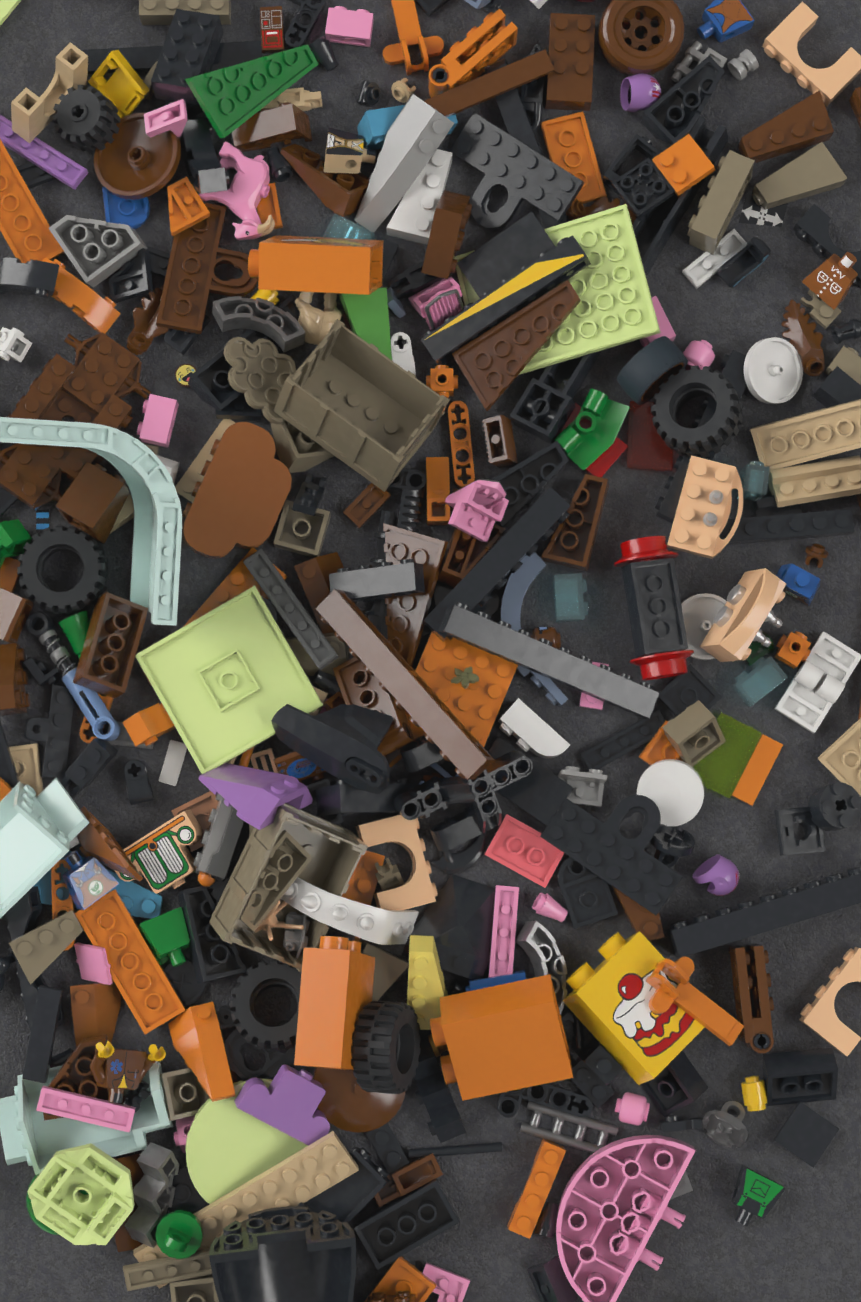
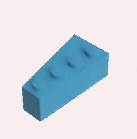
M405 105L365 112L357 126L358 135L364 137L363 148L377 150L383 147L387 131ZM456 114L447 117L454 122L448 134L452 133L458 124Z

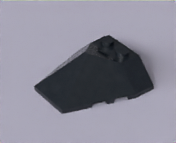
M452 874L438 893V896L435 897L436 902H432L415 924L410 935L434 936L442 970L473 980L488 978L495 888ZM410 935L407 939V942L402 953V956L408 958Z

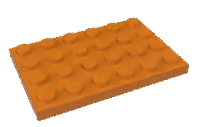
M432 632L415 672L484 747L518 665L455 638L452 640L447 638L443 642ZM467 667H472L473 674L479 677V681L469 683L466 689L462 687L461 682L451 683V679L456 677L455 668L464 672ZM404 709L414 739L424 735L426 732L410 721V714Z

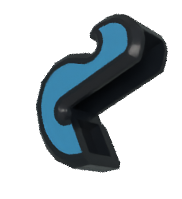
M754 236L748 241L746 247L718 269L717 274L728 287L733 288L744 277L757 269L770 256L771 250L759 236Z

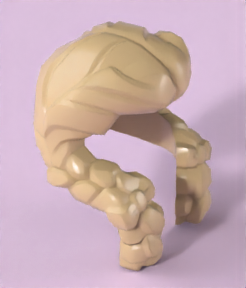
M301 291L299 297L295 300V304L300 312L298 322L306 332L305 342L319 345L330 332L334 322L337 319L341 320L342 313L336 307L337 293H326L324 295L325 308L322 311L310 305L314 292Z

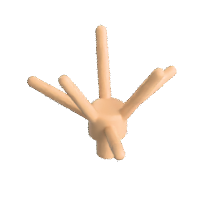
M279 900L256 929L255 933L263 929L267 932L268 939L272 941L271 928L303 930L304 926L286 924L284 921L277 920L276 915L288 904L285 901L280 904Z

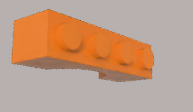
M542 1139L525 1188L507 1224L508 1230L529 1239L531 1238L566 1153L565 1147L547 1139Z

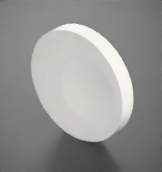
M777 337L762 339L756 342L748 351L744 361V378L752 395L763 403L778 404L790 400L797 393L802 382L803 367L801 358L794 346L788 341Z
M704 593L694 595L681 604L688 642V649L686 650H694V654L690 657L700 660L715 659L703 650L700 645L714 624L715 615L725 606L727 602L725 599L714 594Z
M665 759L653 763L643 772L637 786V795L646 796L655 802L660 811L661 824L679 826L693 819L699 812L704 799V786L700 775L692 766L680 760Z

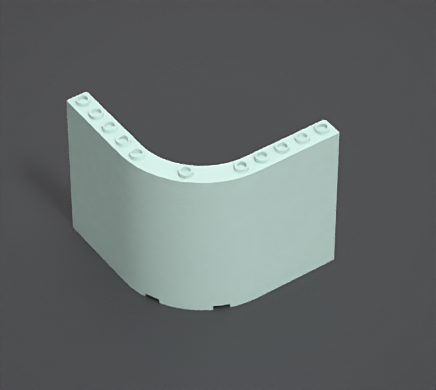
M0 417V442L80 447L102 456L119 471L129 488L134 507L130 601L147 607L148 612L151 613V622L153 624L177 626L182 511L172 477L160 459L138 439L113 427L83 422Z

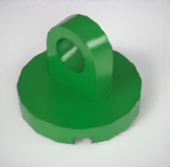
M177 1210L163 1216L157 1225L155 1234L160 1250L167 1256L176 1259L188 1258L196 1253L201 1246L204 1235L199 1219L192 1213L183 1210Z

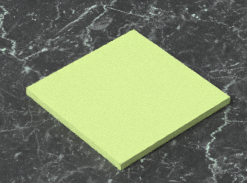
M255 585L135 655L202 774L229 762L275 735L276 732L271 720L277 711L286 704L308 714L324 706Z

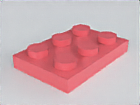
M506 814L484 855L546 888L564 853L541 838L542 833Z

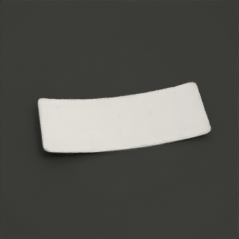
M170 740L159 782L176 786L187 750L185 743Z

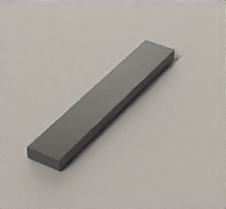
M262 548L245 559L243 563L317 667L322 670L339 657Z

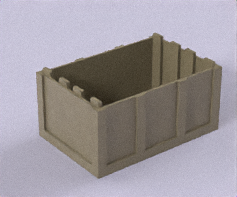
M337 319L332 325L330 332L293 375L290 374L285 380L274 412L385 492L434 431L450 400L430 389L415 378L416 375L409 370L407 372L379 352V348L372 343L368 344Z
M285 803L277 808L272 824L261 830L254 827L209 923L223 941L230 944L234 942L291 965L299 972H302L303 950H301L299 957L296 958V951H287L283 946L285 928H271L273 940L270 941L265 930L262 929L255 933L239 919L277 838L283 830H286L313 857L300 873L299 878L341 897L343 893L346 894L349 887L348 882L361 855L365 854L368 846L352 831ZM287 904L276 917L278 921L285 922V917L289 912H296L299 915H303V913ZM307 915L306 919L310 920L308 931L305 933V936H308L306 948H317L320 943V936H325L329 927Z

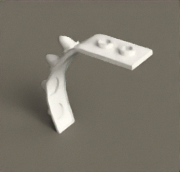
M299 877L296 878L281 898L295 909L321 923L381 945L406 944L409 935L414 929V923L419 913L416 910H385L329 893Z

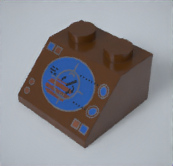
M296 751L273 759L279 774L295 777L302 784L303 781L311 779L312 782L325 778L324 774L327 773V771Z

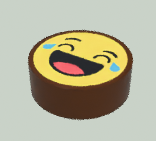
M190 364L180 365L175 372L177 383L182 387L189 388V378L197 371L196 368Z

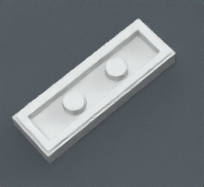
M733 229L721 239L714 255L709 252L703 253L687 266L682 273L697 289L716 274L724 263L746 247L747 243Z

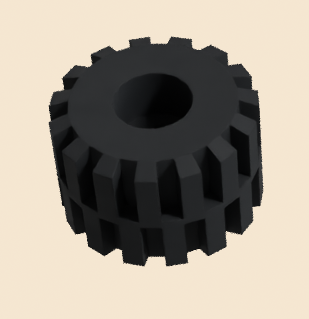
M78 85L77 90L73 87L67 89L68 94L66 96L61 94L59 97L61 100L60 104H55L54 106L57 114L52 116L53 122L57 124L54 126L56 131L80 151L84 152L87 150L89 153H93L96 147L100 151L105 149V143L111 144L115 140L112 138V135L114 133L118 134L120 129L116 126L117 123H120V116L116 114L118 112L117 107L92 86L87 88L85 85Z

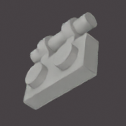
M695 41L685 51V57L682 62L678 63L674 68L675 72L671 79L678 83L682 77L690 73L692 70L688 67L692 61H697L698 66L710 55L723 68L727 58L709 47L705 54L699 52L702 44Z

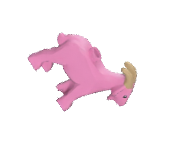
M225 141L219 152L220 157H222L220 163L225 167V170L232 168L237 171L231 182L230 189L227 188L226 191L199 193V196L203 201L215 200L225 204L235 215L243 220L241 224H232L236 228L234 236L237 240L256 239L268 235L273 231L275 221L272 215H269L267 221L262 224L256 208L261 198H266L269 193V166L263 160V155H258L254 159L248 158L239 149Z

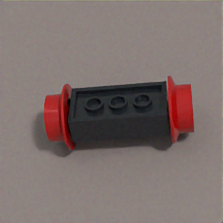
M650 536L622 542L620 544L622 558L616 561L614 566L621 567L636 656L635 659L630 660V664L640 666L642 680L661 679L688 673L686 658L694 654V650H686L688 649V642L674 558L678 556V553L668 550L666 536Z

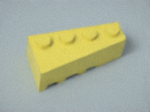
M410 935L407 1004L415 1010L414 1013L417 1014V1022L420 1025V1029L431 1030L430 1019L441 1017L440 997L448 996V992L446 991L434 936Z

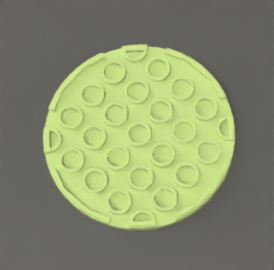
M261 1079L267 1088L273 1081L271 1079ZM246 1081L233 1083L236 1095L234 1097L214 1102L209 1098L196 1113L187 1134L185 1151L189 1176L198 1193L209 1204L308 1146L237 1108L234 1100Z

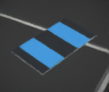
M36 510V532H44L43 529L49 527V510Z

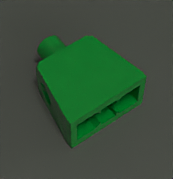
M181 907L140 923L139 930L158 960L169 956L173 967L186 962L182 950L189 947L190 939Z

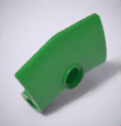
M596 389L589 390L577 418L553 439L554 442L558 441L564 453L583 471L614 443L630 408L627 405L608 399L609 397ZM588 419L591 422V427L584 429L579 425V421Z

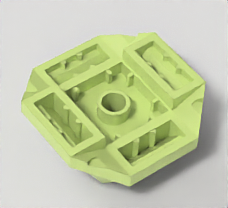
M92 1143L57 1151L27 1191L31 1199L35 1218L74 1245H106L135 1206L130 1170ZM79 1190H85L88 1194L84 1195Z

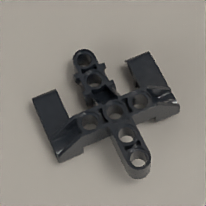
M424 735L399 748L408 772L421 770L444 759L440 754L441 749L436 744L430 743ZM514 750L494 759L475 780L463 779L460 776L447 778L432 777L430 780L414 788L411 787L408 791L401 793L395 798L394 808L405 819L414 820L418 817L428 818L430 817L429 813L441 807L444 810L448 808V804L471 802L472 808L467 807L464 812L452 818H445L444 822L437 824L430 830L437 850L447 851L480 834H484L485 831L495 826H500L502 811L495 791L529 775L533 765L531 760L523 753ZM522 760L521 764L516 767L517 762ZM501 770L500 775L495 777L496 773ZM481 780L480 784L477 787H474L475 783ZM432 793L430 798L425 800L426 795ZM408 803H411L410 807L407 810H404V807Z

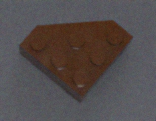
M446 190L443 191L435 209L421 273L448 279L451 272L455 273L458 261L454 259L456 251H460L463 244L465 232L462 230L465 229L472 210V204H469L470 196Z
M18 643L0 645V716L27 713V707H30L29 694H25V684H28L27 672L23 671L22 662H25V651Z
M107 1034L83 1038L47 1087L108 1101L110 1088L97 1086L90 1070V1063L95 1055L96 1044L102 1042L106 1046L108 1041ZM43 1112L44 1121L64 1118Z

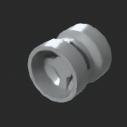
M748 49L743 50L737 59L733 58L727 63L731 74L739 81L743 80L749 71L752 72L759 67L756 57Z

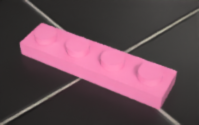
M495 886L488 977L513 973L519 887Z
M42 1086L36 1111L130 1133L136 1107Z

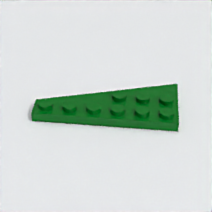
M307 44L185 79L219 138H225L319 63Z

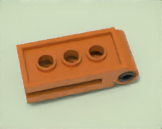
M501 9L495 13L490 12L484 18V23L478 28L476 26L473 27L462 42L457 41L452 45L450 52L441 59V64H437L430 69L429 95L431 98L478 78L485 72L484 67L495 63L516 45L518 28L513 22L507 26L505 25L506 15Z

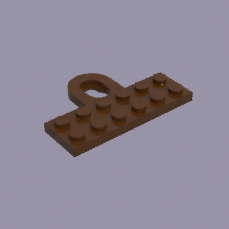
M204 203L210 212V217L174 236L156 326L201 334L210 293L230 297L245 296L251 293L257 286L259 278L249 277V255L219 248L226 215L225 206ZM231 264L236 268H240L243 275L239 279L222 281L215 276L214 271L218 265Z

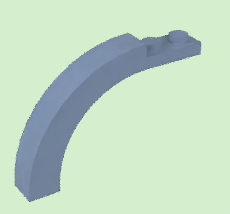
M536 553L531 557L526 555L521 560L523 565L514 574L511 573L501 601L500 621L512 625L510 629L517 632L521 629L520 613L525 593L533 580L546 568V564ZM518 665L516 671L524 678L530 673L532 675L530 680L537 688L541 686L547 692L546 698L553 705L558 704L562 706L568 700L550 678Z

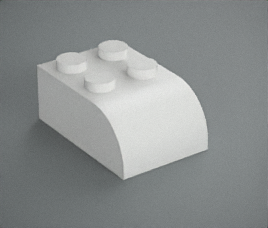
M519 698L498 721L501 724L499 728L508 737L512 734L518 739L516 744L525 752L530 750L538 757H557L570 746L566 740Z

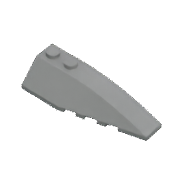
M412 94L386 133L382 150L379 152L376 166L370 176L369 185L366 193L363 195L354 221L374 233L414 183L454 125V122Z

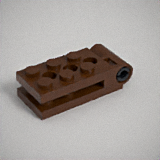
M353 657L333 668L346 705L355 704L393 717L390 729L377 749L383 756H386L414 741V736L405 711L395 704L394 696L390 692H385L379 686L380 681L375 675L371 676L364 669L365 664L360 658L356 659Z
M758 944L747 945L748 951L746 952L745 947H729L736 1018L738 1022L744 1025L738 1035L739 1040L757 1053H767L774 1044L770 1012L774 1011L773 998L769 997L768 987H771L770 973H766L765 964L769 963L768 951L764 950L763 945ZM747 966H750V975L747 974ZM749 989H752L755 1015H752Z

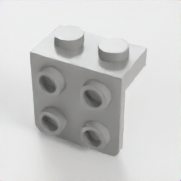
M566 766V769L559 772L558 777L574 788L567 799L578 805L602 806L604 783L607 781V775H603V771L589 769V772H579L580 768Z

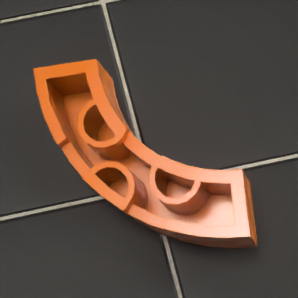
M45 257L42 260L43 262L59 265L55 289L51 297L69 308L74 307L72 309L73 313L94 330L105 334L121 314L115 309L116 304L108 297L103 299L86 284L66 271V267L57 259L51 261Z
M162 703L141 710L122 722L135 747L141 744H145L147 747L158 741L157 737L176 728Z

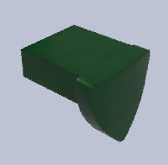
M762 631V634L771 640V644L769 647H765L758 641H752L748 647L751 649V654L746 659L749 666L767 653L770 655L774 652L772 639L764 631Z

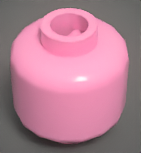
M705 340L691 341L683 352L688 360L685 369L691 370V366H699L700 370L704 366L709 367L715 358L712 345Z
M626 1092L622 1099H617L615 1112L619 1113V1120L621 1122L639 1126L643 1121H647L650 1103H647V1099L643 1095Z

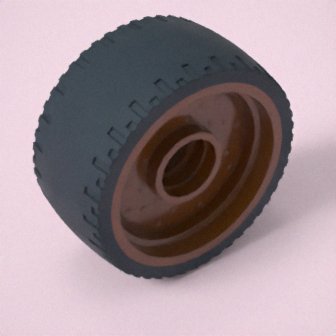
M662 336L646 345L630 359L620 371L617 381L633 401L638 405H642L652 400L655 393L659 394V385L662 382L666 383L668 381L667 377L670 374L674 376L679 374L678 370L686 367L688 360L668 337Z

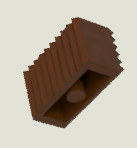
M503 415L483 419L482 423L484 425L482 427L485 428L483 431L486 432L484 436H486V445H488L486 447L489 454L488 462L498 468L517 464L511 420Z

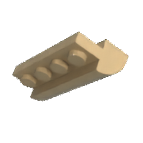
M857 455L768 470L767 481L771 494L775 497L777 507L861 494V457Z

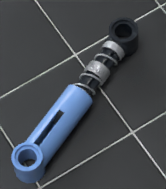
M40 612L31 614L26 621L27 630L34 634L42 645L47 647V653L51 654L50 658L55 665H58L57 669L63 672L62 681L92 726L94 735L106 741L115 740L121 732L120 724L112 717L96 691L73 683L77 670L74 666L76 663H72L71 655L65 646L60 644V638H56L57 633L55 632L53 619ZM44 620V627L38 631V622ZM109 723L111 726L110 732L104 735L103 726Z

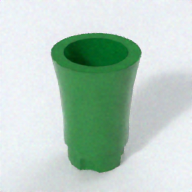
M88 610L58 622L67 636L75 655H78V659H80L90 625Z

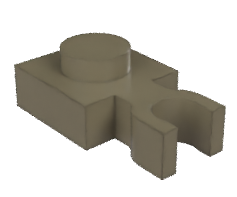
M809 290L808 294L812 297V301H807L802 297L800 302L804 306L813 309L809 315L826 329L842 311L838 307L833 310L823 300L820 301L813 291Z
M386 858L387 863L384 866H379L378 862L375 863L378 871L375 875L382 891L404 884L397 865L392 866L389 858Z

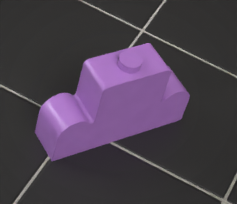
M283 1064L268 1088L261 1079L251 1078L244 1083L234 1100L238 1109L306 1145H310L324 1137L330 1130V1124L324 1113L316 1110L326 1091L322 1084L312 1079L313 1075L304 1069H301L299 1072Z

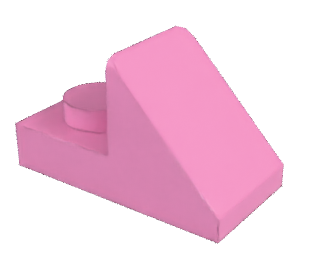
M178 100L144 114L146 134L151 138L171 130L177 137H180L188 120L185 100Z

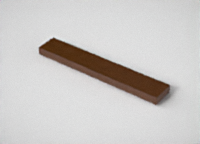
M546 49L429 98L424 102L445 117H449L553 73L555 69Z

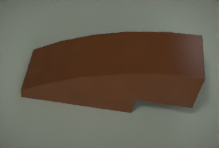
M431 1153L390 1173L387 1176L390 1181L373 1197L376 1206L380 1207L442 1176L443 1173L434 1154Z

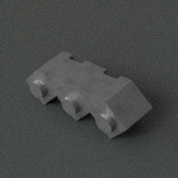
M150 1142L137 1159L144 1176L133 1189L134 1200L138 1208L129 1217L125 1227L132 1239L154 1248L157 1244L155 1236L157 1225L163 1216L167 1214V1209L172 1207L175 1192L172 1182L174 1175H178L179 1163L171 1150Z

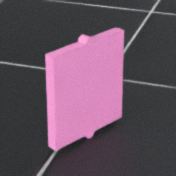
M79 942L75 943L76 962L79 965L81 978L107 985L112 984L109 969L111 966L108 963L105 948Z

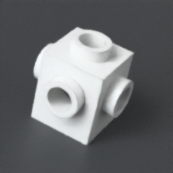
M2 327L0 330V357L8 362L10 359L22 362L32 342L24 338L25 334L14 327L11 330Z

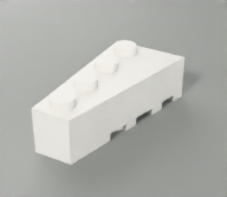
M439 149L435 151L402 198L387 226V235L428 245L435 209L445 190L450 171L452 152Z

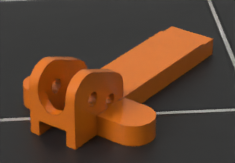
M391 0L400 43L391 44L384 48V62L388 65L405 63L407 75H411V72L419 70L429 71L428 58L442 54L444 41L439 36L423 38L414 0ZM419 44L422 63L411 65L407 46Z
M681 957L675 962L665 958L658 962L652 974L646 979V982L656 989L649 1000L650 1010L655 1014H662L674 1003L728 1046H731L744 1025L688 982L695 968L694 962L689 957ZM662 971L663 973H665L668 977H670L672 980L678 983V986L675 988L664 976L660 975L659 972Z

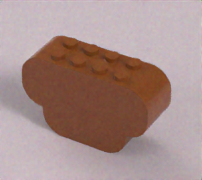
M238 422L229 426L223 433L221 440H215L210 451L213 458L211 461L206 460L201 475L204 476L202 483L197 481L191 495L195 499L193 503H187L182 517L186 518L182 530L185 544L191 551L206 558H222L230 553L234 546L242 549H252L262 545L270 536L291 488L292 479L288 468L281 461L274 459L275 442L272 436L265 429L249 422Z

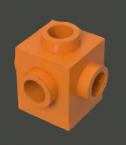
M437 365L435 369L430 370V375H426V386L440 396L443 395L449 398V396H453L454 389H458V375H453V368H449L447 365ZM438 379H446V382L440 383Z
M795 631V633L790 632L787 636L783 634L776 645L779 649L774 658L794 669L798 667L800 661L805 662L811 652L808 648L811 643L807 641V636L798 631Z

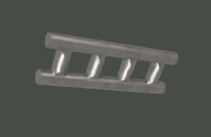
M529 1101L527 1109L533 1111L530 1124L522 1123L520 1132L594 1153L606 1146L609 1134L617 1135L619 1127L588 1117H578ZM542 1114L555 1117L552 1131L539 1127ZM564 1121L578 1124L574 1138L561 1134ZM587 1127L600 1131L597 1144L583 1141Z

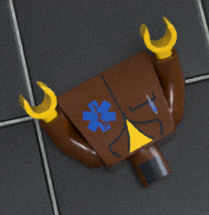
M107 1041L106 1046L102 1042L97 1043L95 1055L90 1063V1070L97 1086L110 1088L108 1102L122 1103L124 1089L136 1090L153 1064L165 1058L166 1052L161 1046L158 1050L157 1046L152 1044L148 1048L150 1054H146L147 1052L116 1049L109 1041Z

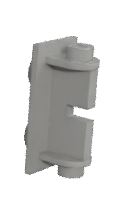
M289 912L285 917V923L303 925L304 929H285L283 946L287 951H296V958H298L301 950L307 947L308 936H305V933L308 931L310 920L306 919L307 915L304 913L299 915L296 912Z

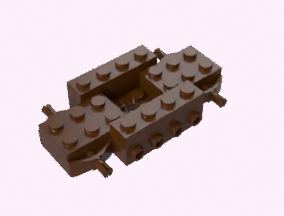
M102 332L82 342L69 333L64 342L75 348V365H72L56 353L54 358L46 363L39 378L37 377L32 382L28 393L25 396L23 395L18 401L14 412L7 416L9 418L62 421L64 417L69 416L75 422L101 424L120 430L122 427L126 429L133 419L130 416L132 414V407L121 398L136 392L147 400L152 392L143 387L139 382L142 365L140 359ZM17 443L4 450H0V486L32 509L38 510L52 501L54 503L55 501L57 503L63 496L59 492L62 474L73 482L87 462L95 465V463L100 464L104 458L95 452L80 447Z

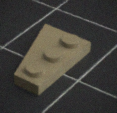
M72 909L9 942L30 985L83 931Z

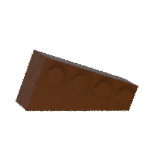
M820 90L743 136L738 144L740 154L754 160L755 164L829 141L834 130Z
M585 474L570 504L571 507L568 511L570 515L562 524H559L556 532H554L548 547L541 556L543 561L588 571L609 488L608 479Z
M613 887L635 934L640 931L648 941L663 938L664 933L659 913L655 916Z

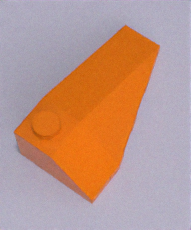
M209 1002L189 1007L168 1024L174 1048L181 1054L188 1068L193 1071L212 1102L236 1096L214 1003Z

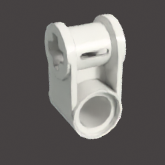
M398 332L391 338L392 361L407 372L409 370L416 375L410 337L403 332ZM397 340L402 341L404 344L403 349H399V346L396 345Z

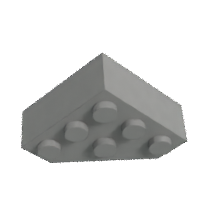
M66 215L49 227V230L85 283L93 288L128 261L138 256L140 249H147V246L136 230L126 224Z

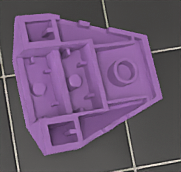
M226 763L199 776V780L213 794L218 795L219 793L224 798V804L227 807L232 805L237 810L236 815L258 830L273 823L279 806L288 803L300 810L312 804L313 801L306 785L300 783L297 778L284 774Z

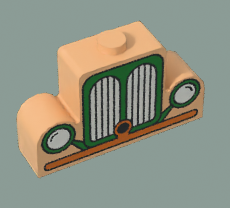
M191 809L123 850L141 876L144 875L153 892L158 894L171 886L174 889L186 883L184 878L195 872L197 866L193 865L194 858L186 845L197 842L202 836V829ZM115 870L121 880L128 882L135 880Z

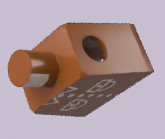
M846 252L842 258L833 254L813 270L802 283L834 310L844 300L858 276L857 272L851 268L857 262V259L849 252Z

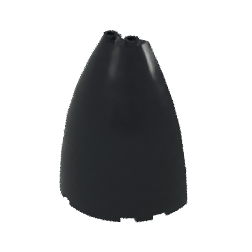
M300 1206L265 1209L248 1214L249 1219L230 1223L223 1229V1234L219 1238L215 1237L211 1244L209 1259L219 1302H353L356 1276V1238L349 1224L337 1220L335 1214L324 1210L319 1213L310 1212L309 1207Z

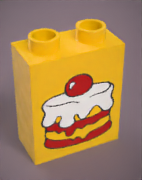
M640 931L627 939H624L617 932L598 949V952L605 958L599 966L593 970L586 962L566 980L573 991L563 1002L632 1079L640 1085L654 1079L702 1031L704 1026L674 1003L662 1014H655L650 1010L649 1000L656 989L648 984L646 979L652 974L656 964L665 958ZM662 971L659 972V974L664 976L675 988L678 986V983H676L674 980L668 977L665 973H663Z

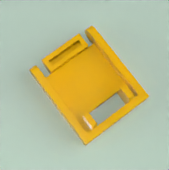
M119 50L111 51L88 80L92 87L100 91L117 107L118 112L116 114L120 116V119L130 115L145 97L144 95L149 92L147 85ZM109 68H118L108 81L104 78V74Z

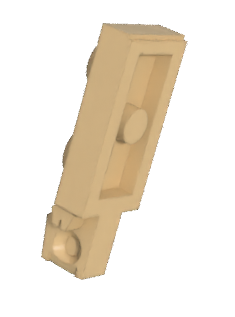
M304 87L286 89L263 108H277L279 104L286 102L294 104L302 111L322 107L321 91L310 92L304 90Z

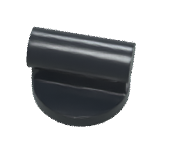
M363 81L357 103L363 106L366 104L375 105L381 96L378 84Z

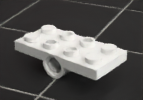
M823 631L812 647L808 658L803 662L778 702L775 710L814 734L832 704L836 702L842 693L845 683L860 661L861 655Z

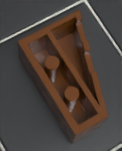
M289 102L281 103L277 108L261 109L232 132L234 147L242 152L271 148L270 144L284 141L285 145L292 144L291 140L305 138V142L312 141L309 116Z
M494 524L488 542H481L455 528L437 581L455 588L488 553L506 528Z

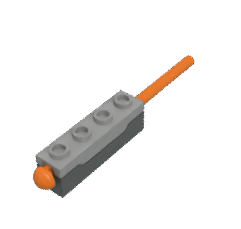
M254 747L242 754L239 766L248 767ZM219 793L215 799L219 801L217 808L212 809L208 822H211L209 831L205 830L201 839V844H204L201 853H197L193 863L194 866H197L195 873L199 874L198 881L205 887L213 885L215 880L221 882L225 879L244 822L236 815L237 810L232 805L227 807L224 804V798Z

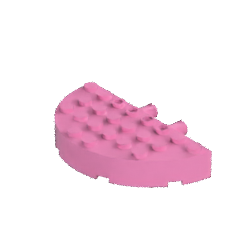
M659 1135L631 1136L600 1148L590 1155L573 1173L563 1191L558 1206L556 1239L564 1273L571 1286L584 1302H616L638 1261L648 1265L655 1271L659 1269V1264H662L664 1257L655 1254L645 1247L660 1219L678 1229L682 1226L681 1222L685 1220L686 1215L668 1207V1202L696 1151L694 1146L671 1137Z

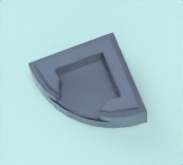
M390 287L387 289L388 307L397 317L401 318L406 315V312L400 300L395 297V292Z

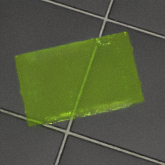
M720 713L717 723L726 742L695 764L693 768L700 775L703 786L730 799L762 733L733 719L731 716Z

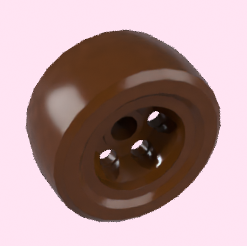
M612 0L603 12L599 24L598 39L600 49L607 62L620 73L628 76L641 73L653 75L667 67L678 54L684 38L683 16L673 0ZM641 12L644 16L643 20H637L635 14ZM651 20H657L659 23L658 27L653 28L650 24ZM624 21L630 24V28L627 30L623 29L622 22ZM635 31H638V33L641 31L644 34L642 39L635 36ZM652 37H658L660 43L653 44L651 41ZM625 38L628 39L631 44L630 46L625 42ZM643 46H644L645 49H646V51H638V50H637L639 47H643Z

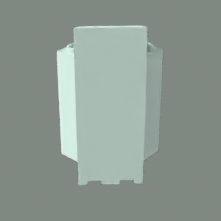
M57 777L38 796H36L35 790L30 785H24L19 782L0 801V918L69 851L70 842L89 824V821Z
M158 1061L153 1064L142 1079V1081L149 1084L146 1090L150 1091L151 1094L141 1101V1108L134 1114L130 1133L65 1117L44 1121L43 1112L36 1111L42 1086L49 1085L62 1066L49 1068L48 1079L45 1084L22 1079L23 1074L18 1075V1085L14 1086L15 1095L0 1098V1132L6 1163L11 1165L27 1161L28 1166H33L35 1175L40 1174L57 1151L92 1143L110 1157L146 1149V1133L173 1127L172 1121H169L160 1077L162 1067L161 1062ZM124 1089L123 1095L125 1096L130 1089Z

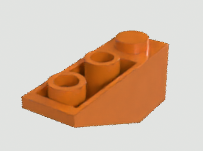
M426 457L427 525H450L448 524L450 520V506L445 503L447 496L450 495L449 457Z

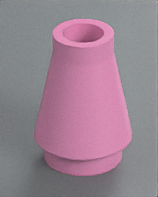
M540 893L532 905V909L536 910V914L558 920L559 922H563L568 914V910L563 908L548 893Z

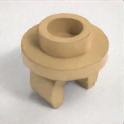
M407 78L394 82L391 87L393 97L402 103L407 102L416 90L415 86L409 88L406 85Z

